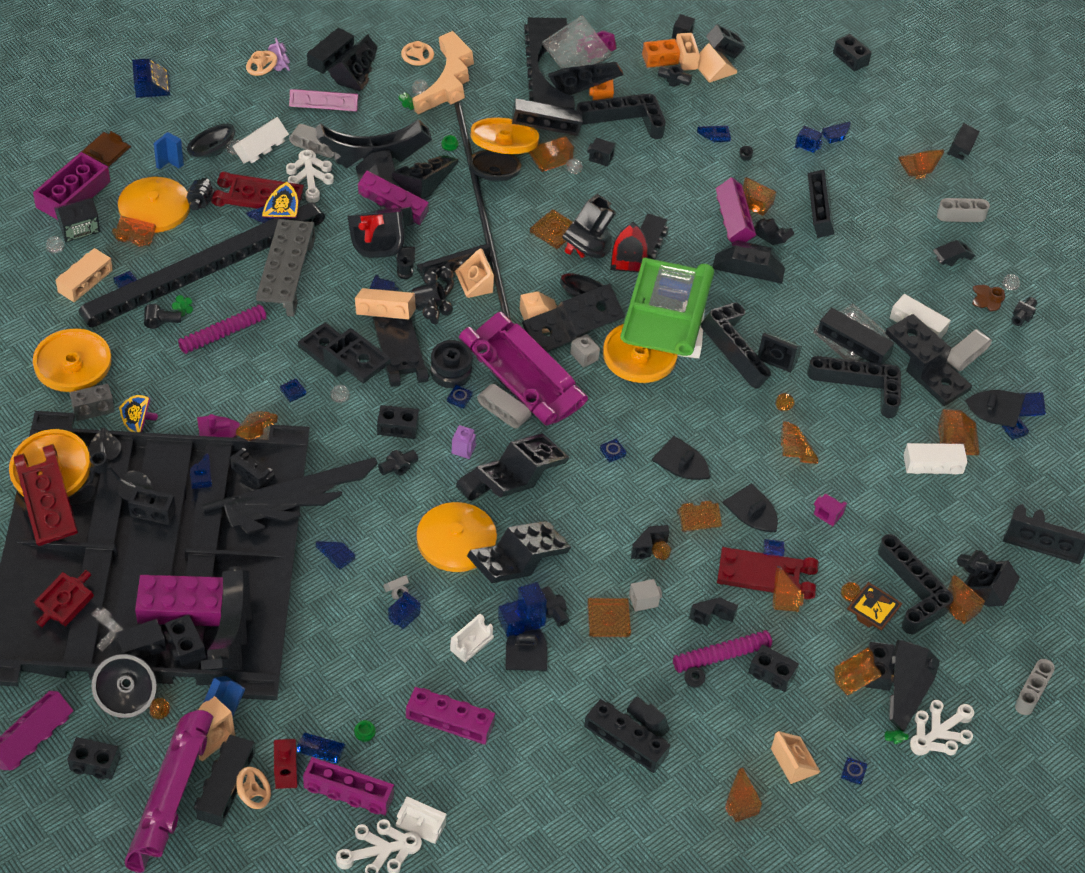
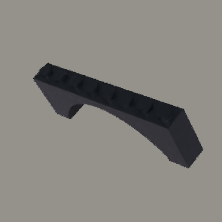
M528 17L527 24H524V34H527L525 35V45H528L526 46V56H529L526 58V67H529L527 68V78H530L528 80V90H531L529 91V101L575 110L574 96H569L552 86L544 78L538 66L539 60L547 50L562 41H566L567 18Z

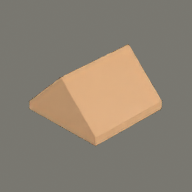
M708 43L699 53L698 70L709 83L737 74V70L723 53L713 49L711 44Z
M480 248L455 270L463 291L468 298L493 293L494 274L483 250Z
M780 731L775 734L771 750L790 784L820 772L801 737Z

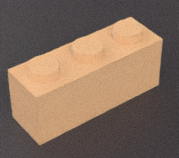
M95 248L86 253L82 259L73 264L56 279L58 293L76 302L113 271L111 258Z
M362 288L355 297L356 315L410 319L416 310L415 293Z

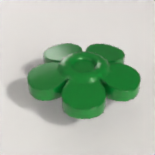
M407 93L400 94L398 98L402 101V106L413 110L412 97Z
M182 295L177 296L176 302L172 303V309L181 311V317L185 315V312L187 314L192 313L193 307L189 306L192 303L191 298L187 297L184 299Z
M900 730L886 731L884 739L886 741L894 740V744L903 742V740L909 739V735Z

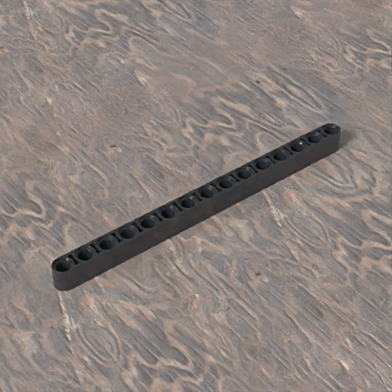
M314 202L307 203L298 207L296 218H274L87 302L79 308L78 313L89 327H96L271 247L279 219L314 222L315 227L324 221L325 214Z

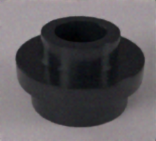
M691 667L685 672L684 679L688 686L697 688L705 682V674L700 668ZM692 674L697 675L699 678L694 679L692 677Z

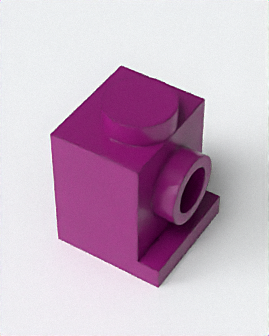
M825 493L816 499L814 515L834 526L844 515L847 503H840L837 499Z

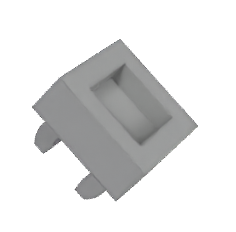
M406 575L383 585L386 592L392 590L391 595L394 600L399 598L397 595L398 590H402L404 596L409 593L408 589L403 586L409 583Z

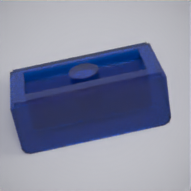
M1043 392L1020 393L1025 394V399L1019 417L1046 414Z
M304 733L298 741L297 752L338 764L346 744Z

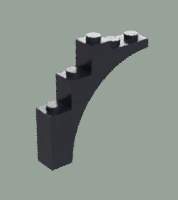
M419 119L402 129L377 136H352L331 130L321 123L316 126L318 141L321 144L327 145L334 152L335 161L346 168H349L361 158L365 159L372 152L390 150L392 158L402 162L432 140L429 127Z

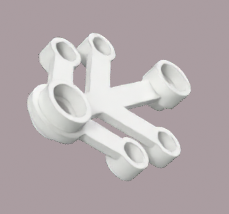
M303 150L299 153V160L286 166L287 174L293 175L288 178V183L299 184L307 176L308 189L306 190V200L315 203L320 200V191L315 187L314 176L327 185L334 182V176L331 173H322L312 167V164L320 167L323 172H330L332 170V163L319 160L312 150ZM305 165V168L294 176L297 173V169Z
M939 700L932 701L930 705V711L932 712L931 732L925 735V724L929 718L928 713L923 710L918 711L915 716V722L917 723L916 735L910 741L913 753L924 755L931 750L954 755L958 749V744L955 741L963 744L971 743L973 738L971 731L963 730L961 733L948 730L959 722L969 723L974 716L973 708L968 704L960 705L956 714L940 725V714L944 705ZM936 739L950 740L946 744L933 742ZM948 746H952L954 750L949 749Z
M382 819L377 823V831L381 835L387 834L396 840L389 843L369 832L366 825L360 824L355 828L356 838L365 840L374 846L355 851L342 849L336 854V864L341 869H349L355 860L377 856L372 864L366 866L365 873H368L371 869L375 870V873H379L391 852L399 851L396 858L389 860L387 863L389 873H399L401 865L408 854H414L420 850L422 840L414 832L401 833L390 827L388 820ZM386 825L387 828L381 829L380 826ZM364 830L366 833L359 834L358 831ZM408 840H413L414 843H413V844H408L407 841H408ZM343 855L349 856L347 859L341 858ZM393 864L398 866L396 869L390 868Z

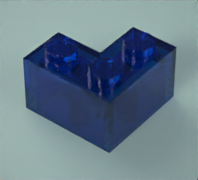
M538 582L518 587L517 601L498 606V620L507 637L545 626L547 600Z

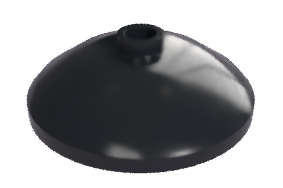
M224 123L199 133L187 146L189 155L194 157H211L221 154L234 138L236 132L234 126Z
M482 150L474 153L469 159L471 171L478 177L488 181H507L517 176L521 170L519 159L512 154Z
M567 273L563 274L560 278L562 288L571 298L604 286L592 278L579 274Z
M122 653L110 656L97 667L92 678V693L95 701L102 710L115 717L129 718L141 714L152 704L157 692V679L153 669L145 660L132 654ZM124 679L130 680L131 684L125 685Z

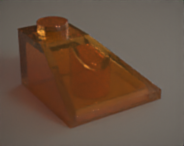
M563 136L539 143L534 150L528 153L540 170L544 172L571 163L574 147L567 137Z
M944 149L927 150L899 156L898 160L908 176H915L916 179L925 178L926 174L932 173L944 154Z
M943 409L938 422L940 444H964L966 455H979L976 423L961 410Z

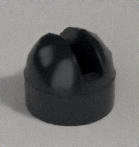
M750 146L741 147L739 151L740 158L744 161H749L753 157V149Z

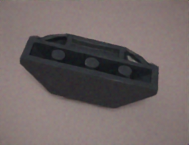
M735 241L716 253L713 263L714 270L781 284L785 272V267L771 247L742 241Z

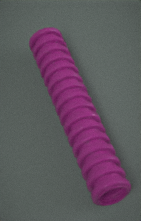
M258 304L256 307L247 309L246 312L242 311L241 314L237 313L236 316L233 315L231 318H226L225 321L216 322L215 325H210V328L205 327V330L200 329L199 332L196 331L194 334H189V337L179 338V347L184 354H188V351L192 352L194 349H199V346L204 347V344L208 345L209 342L213 343L215 340H219L220 337L224 338L225 335L229 336L230 333L233 334L235 331H240L241 328L245 329L246 326L254 325L256 321L266 320L265 309Z
M764 630L762 633L757 632L750 636L746 635L745 637H739V639L735 638L733 641L728 640L727 643L724 641L721 645L717 643L715 646L710 645L709 648L706 646L703 649H697V651L692 650L691 653L688 651L685 654H679V656L674 655L673 665L678 673L686 672L691 667L700 668V666L704 667L706 664L711 665L712 662L717 663L718 661H724V659L729 660L730 657L735 658L736 655L740 657L742 654L747 655L748 652H757L762 644L771 648L772 638L770 633Z

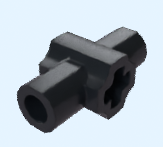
M675 64L669 68L660 66L658 76L666 78L669 86L675 87L680 86V84L689 86L692 81V75L683 73L680 65Z
M1029 297L1025 302H1018L1013 311L1012 323L1014 325L1021 326L1024 321L1030 322L1037 310L1035 308L1037 306L1036 299Z
M394 450L386 457V461L378 464V469L383 476L393 471L401 476L410 469L411 464L418 462V456L414 450L404 454L401 451Z
M976 550L972 556L960 554L957 559L958 565L964 567L968 573L975 577L981 571L993 573L996 569V562L990 560L980 550Z
M549 586L542 588L539 591V595L543 600L541 601L543 614L548 619L553 617L559 627L566 625L570 619L566 614L567 606L565 599L560 594L555 596Z

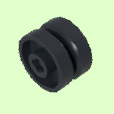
M447 340L438 343L432 349L430 373L436 384L451 389L459 388L470 380L473 357L470 348L460 341Z

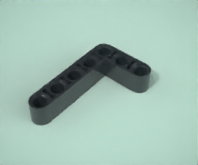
M653 94L592 100L577 104L576 110L582 111V125L642 117L651 138L661 139L664 136L666 121Z
M731 303L712 309L701 322V328L749 385L759 389L771 376V372L734 329V326L744 316L745 309L738 303Z
M822 356L811 358L807 371L810 379L880 388L881 414L886 418H894L897 415L901 403V371L897 366Z
M884 535L878 549L879 556L922 600L906 611L902 622V629L906 633L916 634L949 612L953 602V595L895 535Z

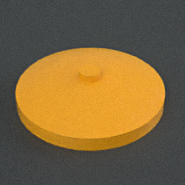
M486 118L475 122L471 127L470 137L472 141L489 151L503 154H521L532 151L538 146L539 133L535 128L512 124V119Z
M142 178L132 182L121 192L118 199L119 215L125 224L141 232L158 233L168 231L180 225L187 218L190 212V205L187 200L188 192L180 183L169 178Z
M624 324L614 328L607 335L603 347L604 361L614 374L625 380L637 383L658 381L670 374L676 365L678 354L623 342L620 336Z
M84 329L61 330L46 337L35 349L33 354L34 371L37 378L44 385L57 391L73 392L90 388L98 384L109 372L111 367L110 348L106 341L94 332Z
M60 429L44 430L25 439L14 451L9 464L10 478L16 490L24 497L13 457L24 453L29 467L46 462L43 447L54 444L68 497L73 495L83 486L91 468V456L83 440L72 432Z
M450 502L432 508L422 517L417 528V546L421 555L433 566L450 572H465L477 568L467 557L469 551L495 546L497 540L496 527L489 515L474 505L462 502Z

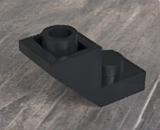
M765 218L760 219L754 227L756 235L771 245L785 243L795 234L792 228L779 229L773 218L767 220Z
M958 240L933 250L937 255V261L942 265L947 264L949 266H953L959 258L972 260L976 256L965 243Z
M649 526L632 544L631 559L650 558L653 548L652 544L659 545L668 542L669 526Z
M720 597L692 605L689 619L705 626L709 625L713 615L733 622L738 605Z

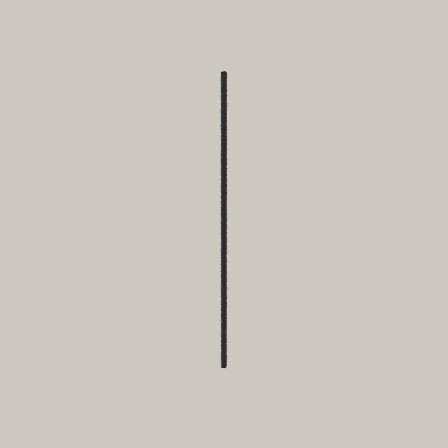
M458 101L454 103L469 167V159L473 154L461 103ZM469 167L486 244L489 243L491 246L490 263L501 310L511 320L478 176Z

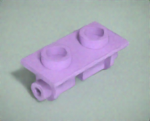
M275 38L276 43L271 44L268 48V51H272L277 55L278 60L274 69L281 71L286 67L290 71L288 66L290 60L285 53L287 50L284 44L279 43L277 38Z

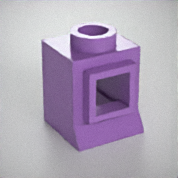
M459 425L452 438L451 453L470 459L476 447V434H474L473 429Z

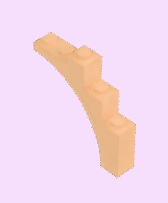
M454 31L439 37L440 50L447 59L441 76L431 87L412 98L414 110L417 114L423 113L444 102H448L451 105L465 98L462 84L470 81L467 67L474 64L473 53Z

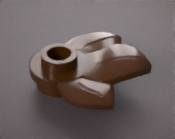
M976 285L972 288L978 295L973 299L972 304L978 308L987 307L990 312L996 311L1001 307V303L1005 299V292L1000 287L990 288L987 285Z

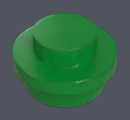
M447 135L443 138L441 146L444 150L453 151L458 148V141L455 136Z
M367 720L360 721L354 728L355 737L363 742L372 740L376 734L375 726Z

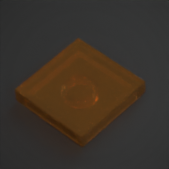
M552 209L530 227V232L555 249H558L567 242L562 236L573 222Z
M588 598L589 637H630L631 627L628 598Z

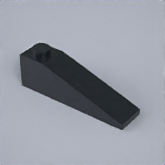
M368 34L328 69L330 76L338 85L360 91L368 83V74L372 70L370 66L375 59L378 48Z

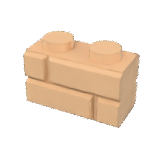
M677 34L676 42L680 50L679 62L683 71L698 69L700 54L693 34Z

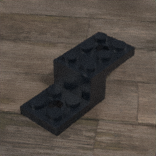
M609 283L562 301L555 309L524 320L522 325L524 330L546 352L572 343L577 337L585 334L588 335L592 330L621 320L625 315ZM596 304H603L605 310L599 311L596 307ZM547 328L551 333L550 336L543 335L542 329Z
M911 314L886 329L885 334L910 356L906 372L944 407L971 390L972 385L947 363L951 347L917 316ZM942 382L948 383L950 386L943 385Z
M324 322L298 341L299 348L336 377L348 371L363 384L391 364L390 357L352 328L340 334ZM321 343H328L326 346L320 345ZM361 359H362V360L367 359L368 362H364V363H363V362H360V360H361Z
M542 433L510 442L500 460L477 466L473 473L479 477L482 483L491 488L495 495L501 498L535 487L545 469L565 464L570 457Z
M542 521L508 527L497 545L470 550L467 557L490 583H497L531 576L542 558L568 553L571 546L554 529L551 523Z

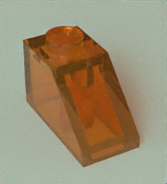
M747 177L744 179L743 190L748 208L764 216L774 204L776 192Z
M776 566L772 606L774 610L799 612V606H803L804 594H801L799 587L783 568Z
M954 575L948 587V590L953 595V602L949 612L952 613L954 618L965 625L981 612L985 601Z
M744 768L738 770L727 803L725 804L727 813L733 817L735 823L758 815L762 806Z

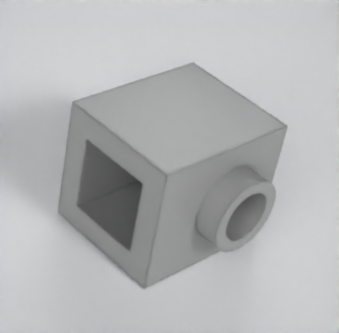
M587 334L577 337L572 341L570 353L583 368L598 361L600 348Z
M654 579L631 584L629 597L635 612L658 607L659 600L662 598V591L660 586L656 585Z

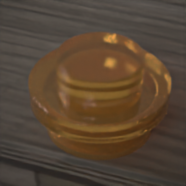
M787 393L780 394L775 402L777 409L780 411L790 410L795 403L793 397Z
M664 541L656 542L652 548L653 555L657 559L667 560L670 556L671 548Z
M848 582L841 588V596L850 602H853L861 592L858 584L854 582Z
M155 698L150 704L151 716L154 719H162L168 715L170 710L169 703L163 698Z

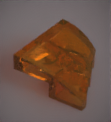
M264 411L252 412L247 415L236 429V435L249 441L263 435L265 427L277 423L278 415Z
M783 421L781 428L782 456L800 457V462L818 464V457L802 431L796 425Z

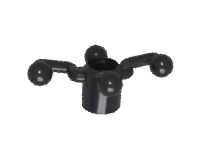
M443 268L439 272L440 279L447 283L445 288L440 283H437L438 277L435 272L427 271L423 275L426 285L415 287L411 292L415 293L416 309L418 311L423 310V316L434 325L438 324L440 313L447 316L453 311L452 304L445 300L454 287L453 271L449 268Z

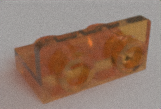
M121 216L117 228H113L112 233L121 242H126L127 240L140 247H143V245L150 246L156 225Z
M712 501L700 502L701 505L693 506V503L682 504V507L677 509V514L680 515L682 532L722 527L719 504H712Z
M869 647L834 667L835 682L846 695H850L881 677V672L874 664L873 652Z

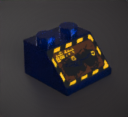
M151 59L132 60L136 98L170 96L167 69Z

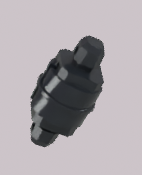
M208 178L195 180L188 189L187 200L193 211L206 208L212 199L213 189Z

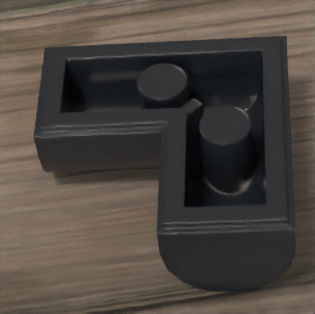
M636 697L628 706L627 712L656 736H664L669 731L666 716L654 705H647L639 697Z

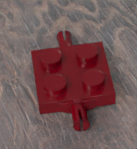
M84 570L78 578L70 577L62 572L34 601L35 605L44 612L36 623L43 628L50 619H53L66 627L94 597L92 591L84 586V583L92 576L90 572Z

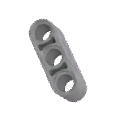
M299 124L289 136L290 142L297 147L312 150L319 155L329 158L334 156V152L327 145L321 144L318 141L316 128Z
M945 198L940 202L937 218L945 222H983L986 219L990 204L984 199Z
M978 329L974 330L951 349L947 363L959 372L962 371L989 348L992 340Z
M490 384L477 396L478 402L484 408L514 429L519 428L531 417L528 407L495 384Z
M1040 659L1036 663L1015 703V709L1018 713L1029 715L1033 712L1055 669L1054 664L1050 660Z

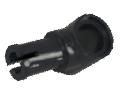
M149 304L144 309V325L147 328L156 329L161 324L168 322L181 323V311H164V309H161L156 304Z

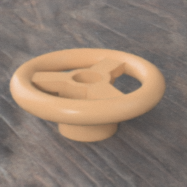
M415 41L403 47L401 56L405 62L421 66L432 61L434 51L428 44ZM428 50L429 56L425 59L423 52ZM407 56H414L415 58H418L419 61L412 60Z
M272 51L254 52L246 64L247 72L253 76H261L270 72L277 64V55ZM271 62L267 68L263 69L267 63ZM252 63L257 65V71L251 69Z
M254 767L243 768L236 780L238 795L247 806L253 809H262L270 801L271 789L269 782L259 769ZM247 775L246 782L243 783L244 776ZM254 775L259 778L264 789L259 787ZM255 796H261L263 798V800L259 803L254 802L251 799Z

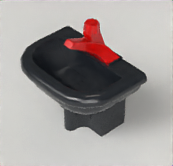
M598 193L586 202L575 221L562 236L568 242L564 250L566 254L571 255L575 248L581 258H584L586 254L592 258L600 259L611 251L612 236L607 226L616 212L610 208L612 203Z
M411 207L380 209L347 216L352 244L359 254L368 258L396 255L404 244L405 227L414 224Z

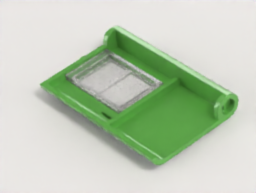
M643 258L621 332V340L630 345L683 356L693 354L714 275L713 267L708 264H700L697 268H692L680 264Z

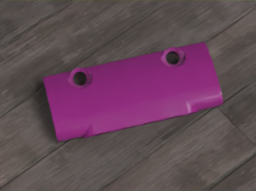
M503 312L496 313L476 331L468 327L461 332L459 339L470 348L478 361L484 363L545 426L567 418L587 402L588 396L576 385L574 379L520 325L514 324ZM530 399H536L534 402H528Z
M192 711L181 717L177 723L125 858V866L131 871L144 872L150 856L161 857L169 839V834L175 832L178 823V814H176L196 758L198 755L202 756L206 749L207 734L214 718L207 711Z

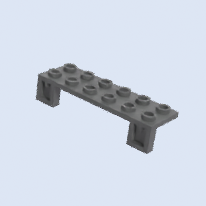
M279 219L266 260L256 300L283 303L287 316L294 317L296 312L298 282L307 250L313 249L316 238L314 222Z

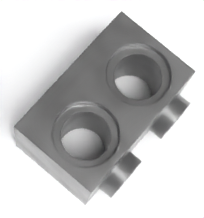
M108 384L69 392L76 421L115 412Z

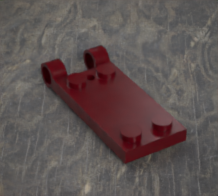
M221 172L218 176L217 184L223 188L230 187L229 193L221 190L214 191L211 202L218 207L230 204L264 210L271 194L286 182ZM289 183L297 194L299 207L304 185Z
M54 444L43 447L46 462L29 467L24 453L13 457L38 546L78 533Z
M722 547L717 584L813 599L816 596V585L812 582L799 584L800 572L808 575L816 574L819 561L812 557L802 560Z

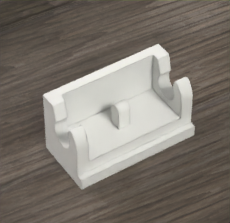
M481 614L477 615L451 638L450 651L464 663L494 639L492 624L486 626L484 616Z
M406 797L398 812L396 827L407 832H414L420 838L436 844L446 825L447 814Z

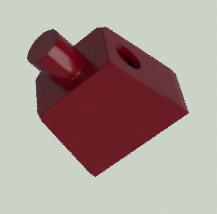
M296 739L274 740L275 789L297 788ZM288 769L290 773L282 774V770Z

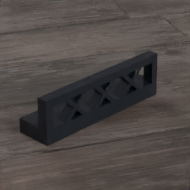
M488 243L418 264L417 271L422 279L427 271L435 272L439 278V272L443 268H449L455 273V270L480 248L483 250L487 261L490 262L491 246Z

